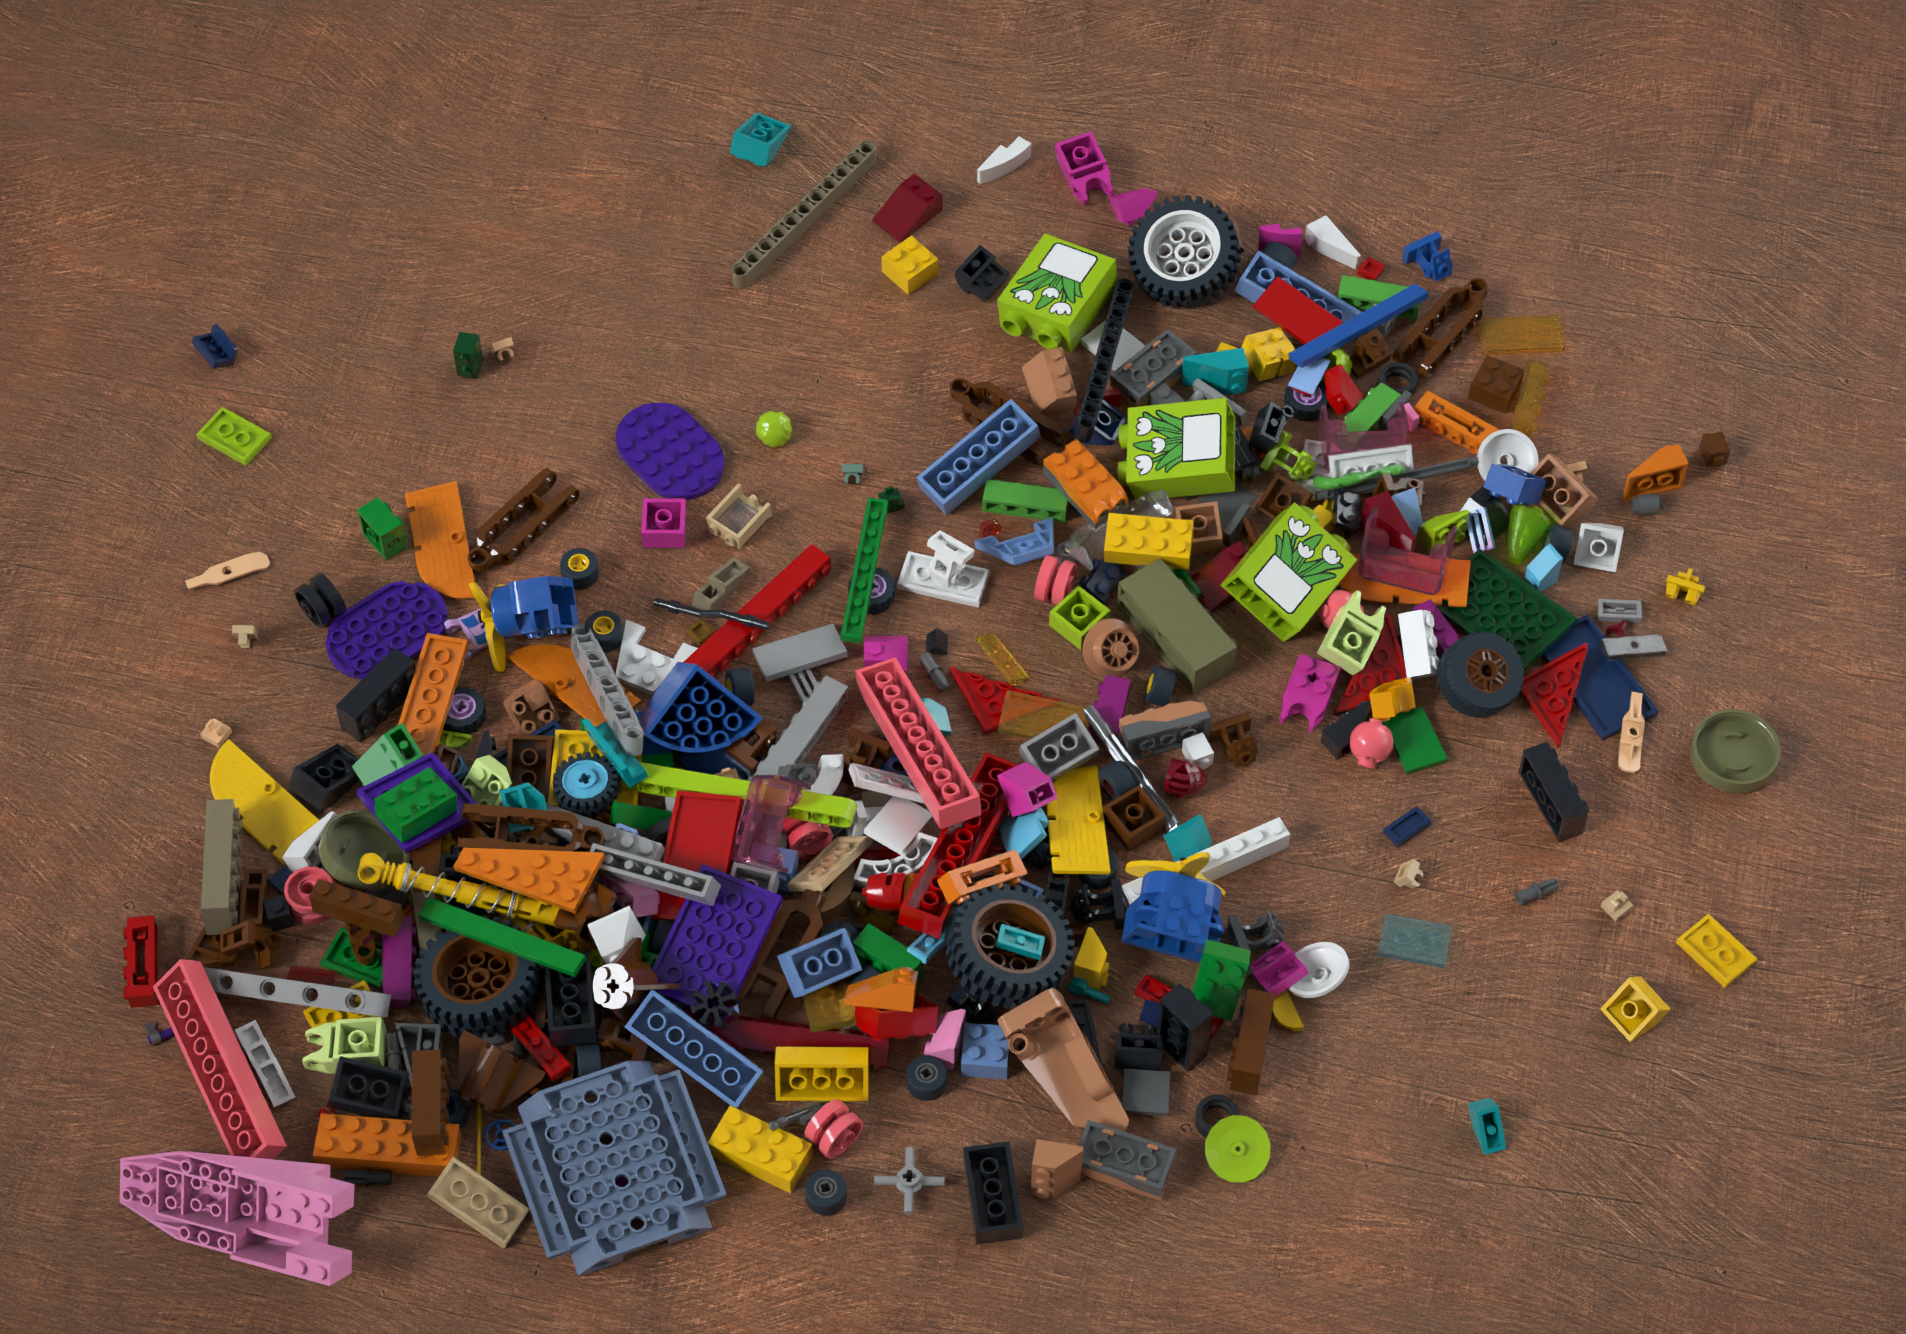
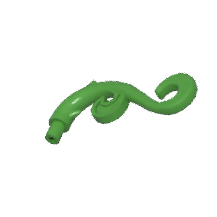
M1389 465L1365 473L1354 472L1344 474L1340 478L1315 476L1313 484L1316 488L1323 490L1337 489L1365 482L1380 474L1382 475V473H1390L1391 476L1402 474L1405 470L1403 465Z

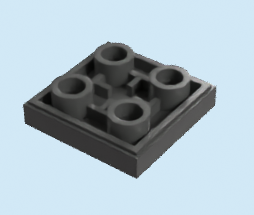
M1124 1069L1122 1106L1126 1114L1168 1117L1170 1072Z

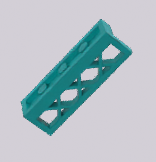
M588 718L582 721L591 741L607 757V760L612 762L613 767L616 768L617 773L629 788L648 777L646 770L634 756L626 755L623 752L606 721L597 727H594Z

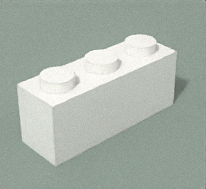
M1422 609L1398 614L1407 678L1420 679L1437 675L1440 661L1436 655L1437 639L1433 634V615L1430 611Z

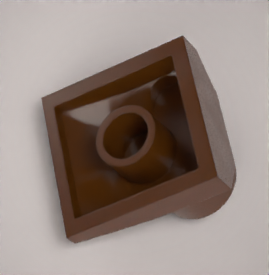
M1277 473L1255 506V509L1275 519L1294 502L1298 506L1309 507L1313 494Z

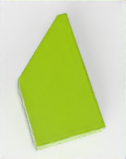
M443 730L439 744L441 743L457 750L472 742V735Z

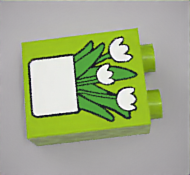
M1044 233L997 299L1000 327L1012 336L1018 337L1022 334L1035 339L1046 349L1063 347L1064 351L1072 353L1115 290L1117 283L1116 259Z
M1227 398L1128 408V424H1120L1118 429L1121 449H1127V461L1118 462V479L1121 486H1129L1136 501L1235 491V415Z
M1295 502L1274 519L1221 584L1228 593L1282 642L1288 640L1304 627L1357 561L1350 553V545L1345 539L1336 534L1330 535L1318 524L1319 518L1312 509L1306 506H1298Z

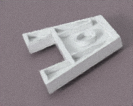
M626 620L615 675L620 683L653 696L677 662H684L698 648L683 643L674 659L638 645L646 629L644 626Z

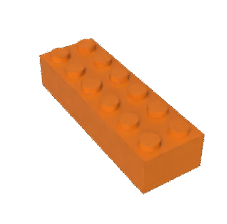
M321 1114L313 1158L316 1164L330 1165V1169L367 1170V1168H370L371 1170H391L392 1174L439 1177L452 1157L458 1159L462 1134L459 1124L449 1123L447 1124V1131H449L450 1143L448 1146H445V1154L417 1156L412 1139V1120Z

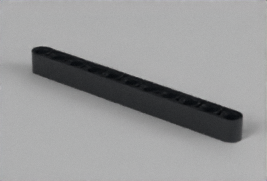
M1128 279L1118 280L1115 286L1074 431V437L1079 442H1089L1093 437L1134 290L1133 282Z

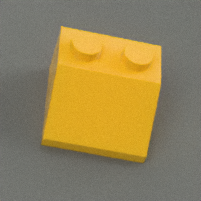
M1088 927L1074 964V977L1086 980L1087 986L1100 991L1102 986L1106 987L1110 963L1107 962V952L1094 929Z
M1629 977L1601 1007V1011L1629 1042L1634 1041L1656 1026L1671 1010L1642 977Z

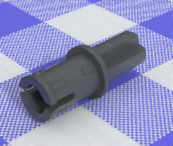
M930 652L922 654L919 657V661L927 672L926 676L932 679L938 690L945 691L949 687V682L942 673V667L937 665Z
M1550 878L1538 884L1534 882L1530 887L1515 892V899L1520 906L1531 900H1540L1543 895L1559 888L1556 878Z

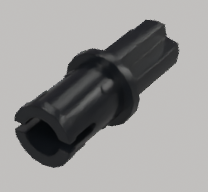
M367 1168V1170H346L344 1173V1182L352 1184H366L367 1186H370V1184L391 1185L392 1181L391 1170H371Z

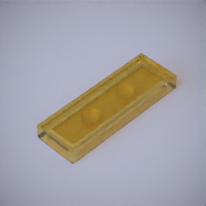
M994 632L977 636L975 640L1011 686L1027 683L1030 678L1029 675Z

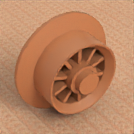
M1110 618L1097 622L1088 631L1083 644V655L1088 668L1095 675L1105 678V675L1115 677L1124 675L1134 665L1139 654V644L1133 630L1128 624L1118 619Z

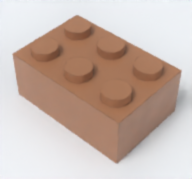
M1548 453L1531 472V474L1547 480L1539 504L1562 527L1572 529L1599 500L1558 457Z

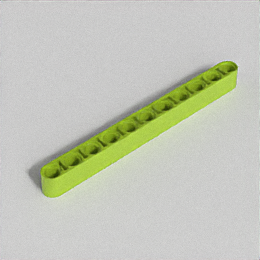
M641 762L639 763L646 770L648 777L630 788L621 779V785L631 791L676 798L677 791L741 796L743 799L741 810L848 828L852 825L858 806L855 801L849 798Z

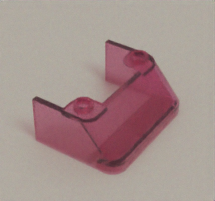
M1399 402L1396 418L1388 422L1387 431L1348 432L1347 425L1343 421L1329 420L1326 404L1321 405L1317 429L1325 467L1329 471V455L1408 445L1409 425L1403 402Z
M1374 507L1366 522L1358 567L1359 574L1367 580L1428 595L1437 594L1443 586L1452 557L1457 527H1452L1445 544L1438 543L1432 547L1430 556L1389 546L1390 536L1388 532L1375 527L1379 508Z
M755 775L749 784L731 861L775 872L788 873L789 868L782 866L784 857L782 852L777 849L788 807L798 804L802 796L801 790H811L812 785L782 775Z

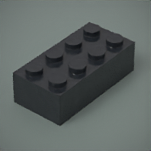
M394 648L336 705L341 729L359 742L365 737H369L374 729L384 722L395 708H398L407 697L416 669L414 661Z
M1548 741L1525 749L1518 773L1558 842L1583 834L1589 807L1580 798L1576 784L1570 781L1566 767L1560 764L1556 750L1550 747Z
M590 951L579 952L585 955L586 961L575 977L545 966L551 1047L597 1042Z
M1179 983L1160 999L1157 1035H1161L1163 1038V1050L1188 1073L1208 1055L1212 1011L1208 1005L1196 999L1191 989L1185 988Z
M1009 1141L963 1147V1164L976 1245L1022 1239L1023 1222Z

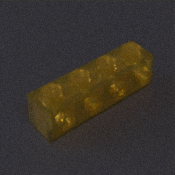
M1530 359L1527 361L1511 427L1512 430L1523 433L1529 439H1531L1532 432L1537 431L1539 420H1535V418L1541 415L1543 404H1539V402L1544 400L1547 389L1543 388V385L1548 384L1551 373L1547 372L1548 363Z

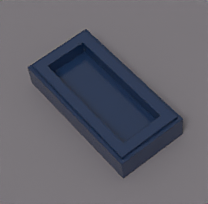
M1416 806L1384 828L1383 834L1398 848L1430 826L1431 820Z

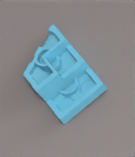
M1041 807L1014 817L1012 815L1005 817L1000 826V832L1006 852L1016 849L1020 859H1023L1047 836L1044 829L1050 823Z

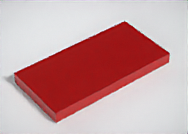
M1278 276L1253 304V308L1304 345L1343 324L1341 320Z

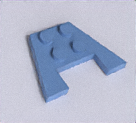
M1053 517L1035 522L1033 524L1035 532L1003 542H999L993 535L974 540L975 548L1013 565H1024L1033 559H1044L1046 555L1054 553Z

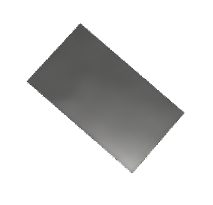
M1235 481L1234 492L1206 494L1196 504L1217 501L1221 530H1223L1241 504L1244 502L1249 505L1257 496Z

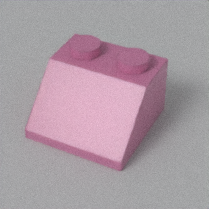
M959 1009L939 1014L936 1033H930V1035H933L931 1042L927 1041L924 1055L937 1057L944 1063L946 1069L949 1070L955 1069L962 1046L966 1010Z

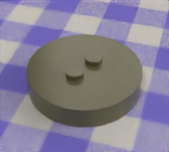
M1735 709L1718 711L1703 719L1694 732L1690 746L1691 762L1698 775L1711 786L1731 793L1751 792L1767 784L1775 774L1781 756L1780 741L1773 728L1759 716Z
M367 810L346 811L333 817L325 826L319 843V857L328 873L339 882L359 890H382L391 887L393 884L390 882V885H388L387 881L381 883L382 880L380 879L379 882L372 884L362 882L357 874L360 859L363 855L375 853L384 860L385 864L389 861V865H392V862L395 863V866L409 863V853L405 854L375 816Z

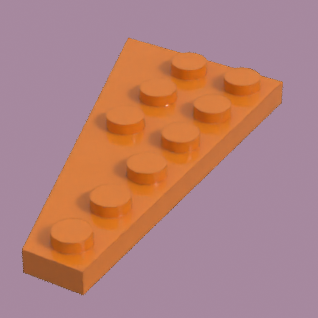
M463 848L453 867L455 871L576 913L605 855L602 852Z

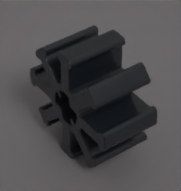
M711 980L705 982L704 985L707 987L709 994L707 996L701 994L698 990H695L692 995L699 1003L703 1002V1004L697 1006L692 1005V1013L708 1029H712L713 1022L720 1030L727 1029L728 1026L725 1024L723 1017L725 1014L734 1021H737L739 1014L733 1008L730 1009L728 1007L737 1004L741 1005L740 998L723 981L720 982L721 985L718 990Z

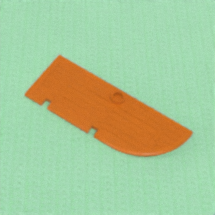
M457 481L405 493L407 509L415 508V511L408 513L413 547L415 549L421 547L422 549L414 552L420 577L426 585L443 596L457 599L475 598L469 586V583L475 582L473 569L469 566L467 558L470 551Z
M1352 554L1357 561L1338 583L1344 591H1348L1351 594L1358 590L1361 592L1360 598L1370 602L1393 603V597L1399 598V604L1419 605L1431 599L1436 606H1442V600H1448V606L1467 607L1471 560Z
M537 644L522 647L506 654L509 660L536 681L541 682L546 689L584 719L588 718L595 727L606 721L570 648L553 644ZM621 685L623 691L625 692L626 688ZM631 692L625 694L633 709L642 704V701Z

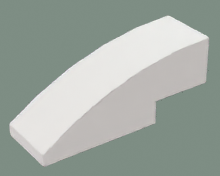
M1018 137L1008 148L1000 145L977 169V182L980 184L989 182L1014 171L1031 157L1032 143Z

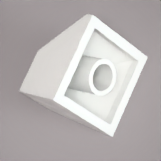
M1581 523L1573 565L1616 572L1624 532L1623 527L1604 523Z
M630 906L588 924L592 937L606 964L613 963L633 938L642 937L643 941L646 936Z

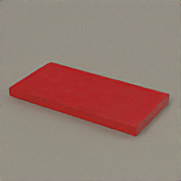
M677 791L662 863L694 872H699L702 864L728 874L743 802L742 797ZM657 891L660 896L658 914H653L651 918L657 921L661 919L675 921L685 898Z

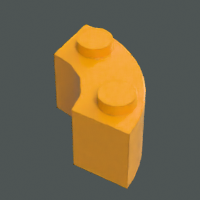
M1411 677L1382 684L1374 688L1369 694L1373 719L1388 721L1399 712H1409L1411 708H1416Z

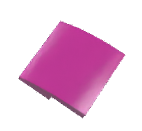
M1280 224L1260 226L1257 252L1258 250L1262 252L1268 242L1274 241L1289 247L1295 253L1297 259H1300L1301 228L1281 230Z
M1284 941L1250 963L1248 970L1266 992L1274 993L1275 997L1309 974L1307 968Z

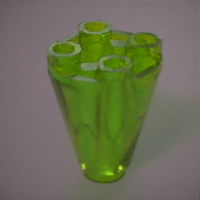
M1521 504L1513 505L1509 515L1506 559L1510 563L1522 565L1523 561L1528 558L1549 529L1552 520L1543 514L1544 510L1542 508L1533 506L1531 509Z

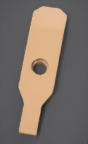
M262 552L249 553L212 566L203 575L191 578L185 582L188 590L207 585L218 586L252 572L267 570L270 562L267 555ZM226 571H231L228 575L224 574Z
M1637 692L1631 693L1630 708L1623 717L1618 754V767L1622 771L1636 773L1640 770L1645 720L1641 713L1643 694ZM1630 729L1636 730L1637 735H1632Z

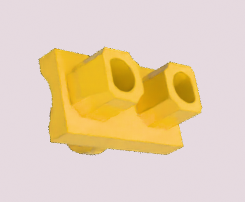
M1689 568L1687 573L1679 571L1677 577L1668 575L1665 584L1667 586L1666 597L1677 599L1680 590L1687 593L1685 602L1695 606L1699 598L1703 597L1705 586L1697 584L1699 577L1693 576V569Z

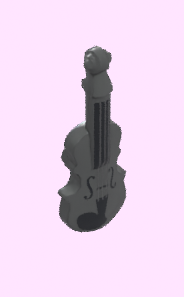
M808 1101L807 1105L794 1108L792 1113L779 1117L777 1121L769 1122V1129L776 1131L780 1127L785 1128L786 1125L793 1122L808 1125L812 1117L830 1101Z

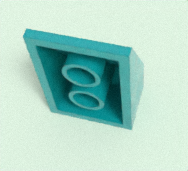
M756 112L734 132L730 154L735 155L738 159L749 160L757 166H767L775 157L790 132L792 125Z
M1244 348L1183 357L1181 384L1193 387V383L1199 378L1224 395L1246 392L1249 366Z

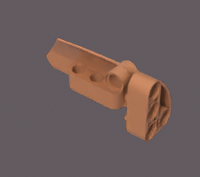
M1054 988L1045 990L1002 1015L997 1020L1008 1041L1010 1051L1020 1059L1073 1126L1085 1128L1087 1121L1090 1120L1126 1132L1130 1120L1090 1042L1081 1033L1060 992ZM1025 1041L1024 1049L1018 1051V1045Z

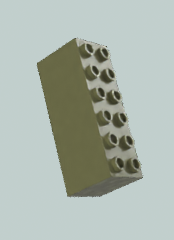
M1159 558L1119 582L1118 608L1172 670L1176 671L1177 677L1193 695L1235 670L1237 653L1235 640L1227 636L1222 625L1214 621L1209 610L1201 606L1196 595L1188 591L1183 580L1175 576L1169 564H1165Z

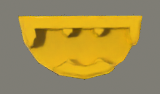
M1286 989L1274 999L1273 1018L1279 1026L1292 1029L1294 1032L1303 1031L1304 1026Z

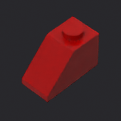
M1339 364L1325 371L1327 400L1338 416L1354 409L1364 396L1343 366Z

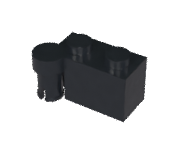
M1270 401L1258 412L1248 445L1264 454L1276 446L1279 442L1283 426L1286 425L1287 420L1294 414L1292 407L1285 405L1281 409L1280 406Z

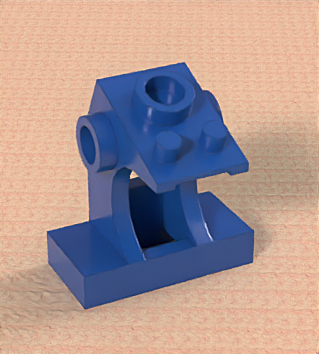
M1438 231L1404 247L1402 260L1406 265L1415 261L1427 278L1436 282L1452 274L1453 262L1450 258L1449 248L1441 253L1437 251L1440 249L1442 236Z

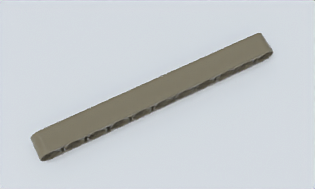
M865 140L859 143L732 266V283L736 288L744 289L748 287L875 164L876 145L873 141Z

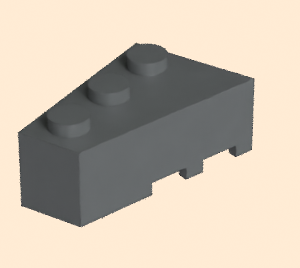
M395 1023L411 1087L412 1051L440 1049L442 1055L444 1034L440 1024Z

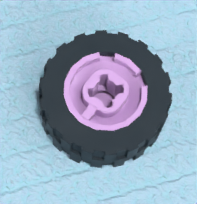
M1320 380L1314 394L1311 396L1293 390L1292 387L1286 386L1284 406L1292 407L1294 410L1292 417L1294 419L1306 422L1316 421L1327 413L1329 402L1324 381Z
M879 567L876 568L867 615L883 613L894 603L895 582H893V577L889 575V572ZM849 580L848 583V594L850 591L851 580Z
M466 686L457 687L444 724V730L471 734L476 732L479 727H482L483 722L486 720V708L481 694L477 693L473 688L470 689Z

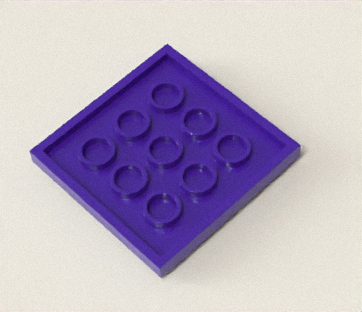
M433 752L357 790V796L405 854L470 822L471 820L461 817L462 806L464 804H477ZM430 767L457 794V811L406 842L401 843L375 816V798Z

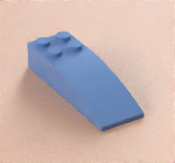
M1259 250L1234 290L1255 303L1278 276L1343 323L1362 313L1360 310Z

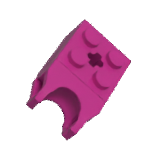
M1092 131L1055 144L1057 162L1073 195L1084 206L1088 205L1086 193L1091 189L1098 188L1103 190L1109 197L1114 196L1113 187L1110 182V171Z
M1300 654L1282 698V712L1279 723L1284 724L1294 714H1302L1309 720L1308 732L1313 733L1314 729L1323 721L1339 682L1341 667Z

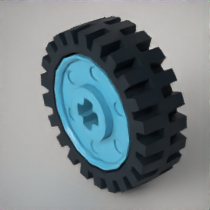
M585 752L584 757H582L581 753H577V758L574 759L573 756L568 757V762L563 760L561 767L558 766L556 768V773L553 775L555 798L559 806H562V809L573 813L576 812L582 816L583 813H586L587 817H592L591 812L599 815L600 809L604 812L607 811L608 805L612 807L614 799L617 800L620 786L617 770L613 767L612 762L607 760V757L602 756L600 758L598 753H594L593 757L590 752Z

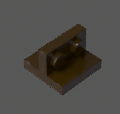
M855 887L854 892L851 891L848 923L854 925L859 932H862L869 923L888 936H892L897 910H883L868 906L866 897L862 896L863 888Z

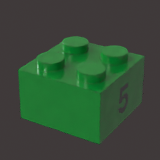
M376 497L357 509L362 534L386 561L407 548L405 541L407 536L403 531L404 523L398 515L394 516L387 502L383 503L379 497Z

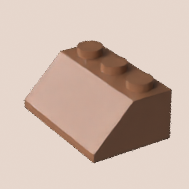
M1063 347L1042 350L1022 366L1032 404L1036 411L1046 416L1077 410V392Z
M1037 1139L1032 1162L1031 1195H1035L1040 1199L1055 1198L1079 1183L1082 1177L1083 1147Z

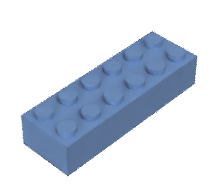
M1010 399L916 478L919 488L948 515L984 485L986 479L990 480L1041 437L1038 425Z
M655 990L650 991L625 1026L630 1032L737 1109L741 1107L766 1072Z

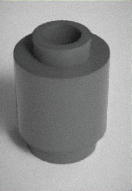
M1657 493L1639 494L1636 497H1631L1632 513L1638 514V516L1659 514V511L1663 509L1662 497H1659Z

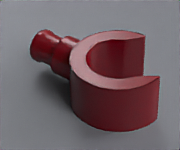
M1622 620L1618 625L1607 627L1605 634L1614 633L1619 636V638L1610 639L1609 644L1612 647L1620 646L1623 643L1624 630L1628 625L1627 621Z

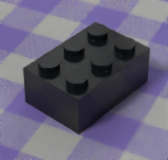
M340 1056L326 1107L366 1117L396 1119L408 1072Z

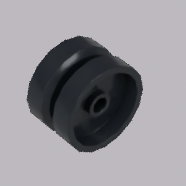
M317 573L310 578L309 585L301 584L294 589V596L300 608L318 628H322L330 623L331 616L338 617L346 611V605L342 596L333 583L322 573Z

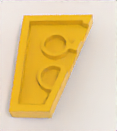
M365 980L349 987L351 989L370 991ZM357 996L355 998V1005L359 1007L361 998ZM312 1006L303 1011L311 1028L325 1023H334L339 1019L380 1017Z

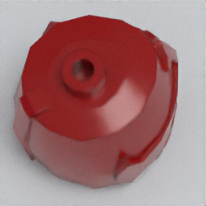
M879 873L868 877L866 888L862 889V896L866 897L867 905L883 910H900L904 897L906 874L893 873V875H888V873Z

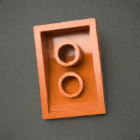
M1680 444L1667 445L1657 450L1628 474L1622 497L1623 502L1630 501L1631 497H1636L1639 494H1659L1682 488L1689 463Z
M901 967L900 969H894L848 985L844 1004L912 1012L916 999L918 971H913L909 967Z

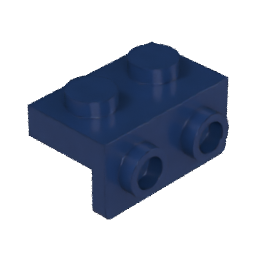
M218 324L212 326L211 333L193 337L191 343L213 369L234 364L238 348Z
M1104 558L1101 560L1096 559L1089 567L1091 570L1089 574L1084 575L1079 581L1080 587L1102 604L1106 602L1125 574L1115 563L1104 562Z

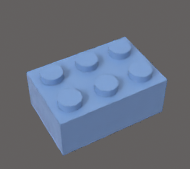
M845 928L831 932L777 956L794 998L808 994L862 970Z

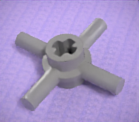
M913 1147L906 1148L905 1167L896 1176H874V1185H896L898 1190L904 1194V1214L906 1215L913 1214L914 1194L922 1186L945 1185V1177L923 1176L914 1167L915 1148Z

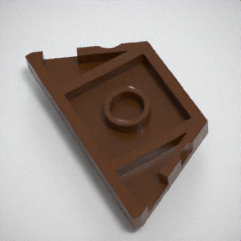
M238 912V924H239L240 913ZM204 926L185 960L200 961L202 966L207 968L234 967L244 948L231 954H222L220 950V934L207 935Z

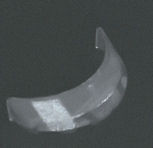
M1165 490L1145 493L1139 499L1128 501V508L1119 514L1161 518L1173 513L1174 509ZM1086 522V524L1070 535V540L1064 542L1065 551L1090 571L1094 569L1092 560L1104 549L1107 522L1096 529L1089 522Z

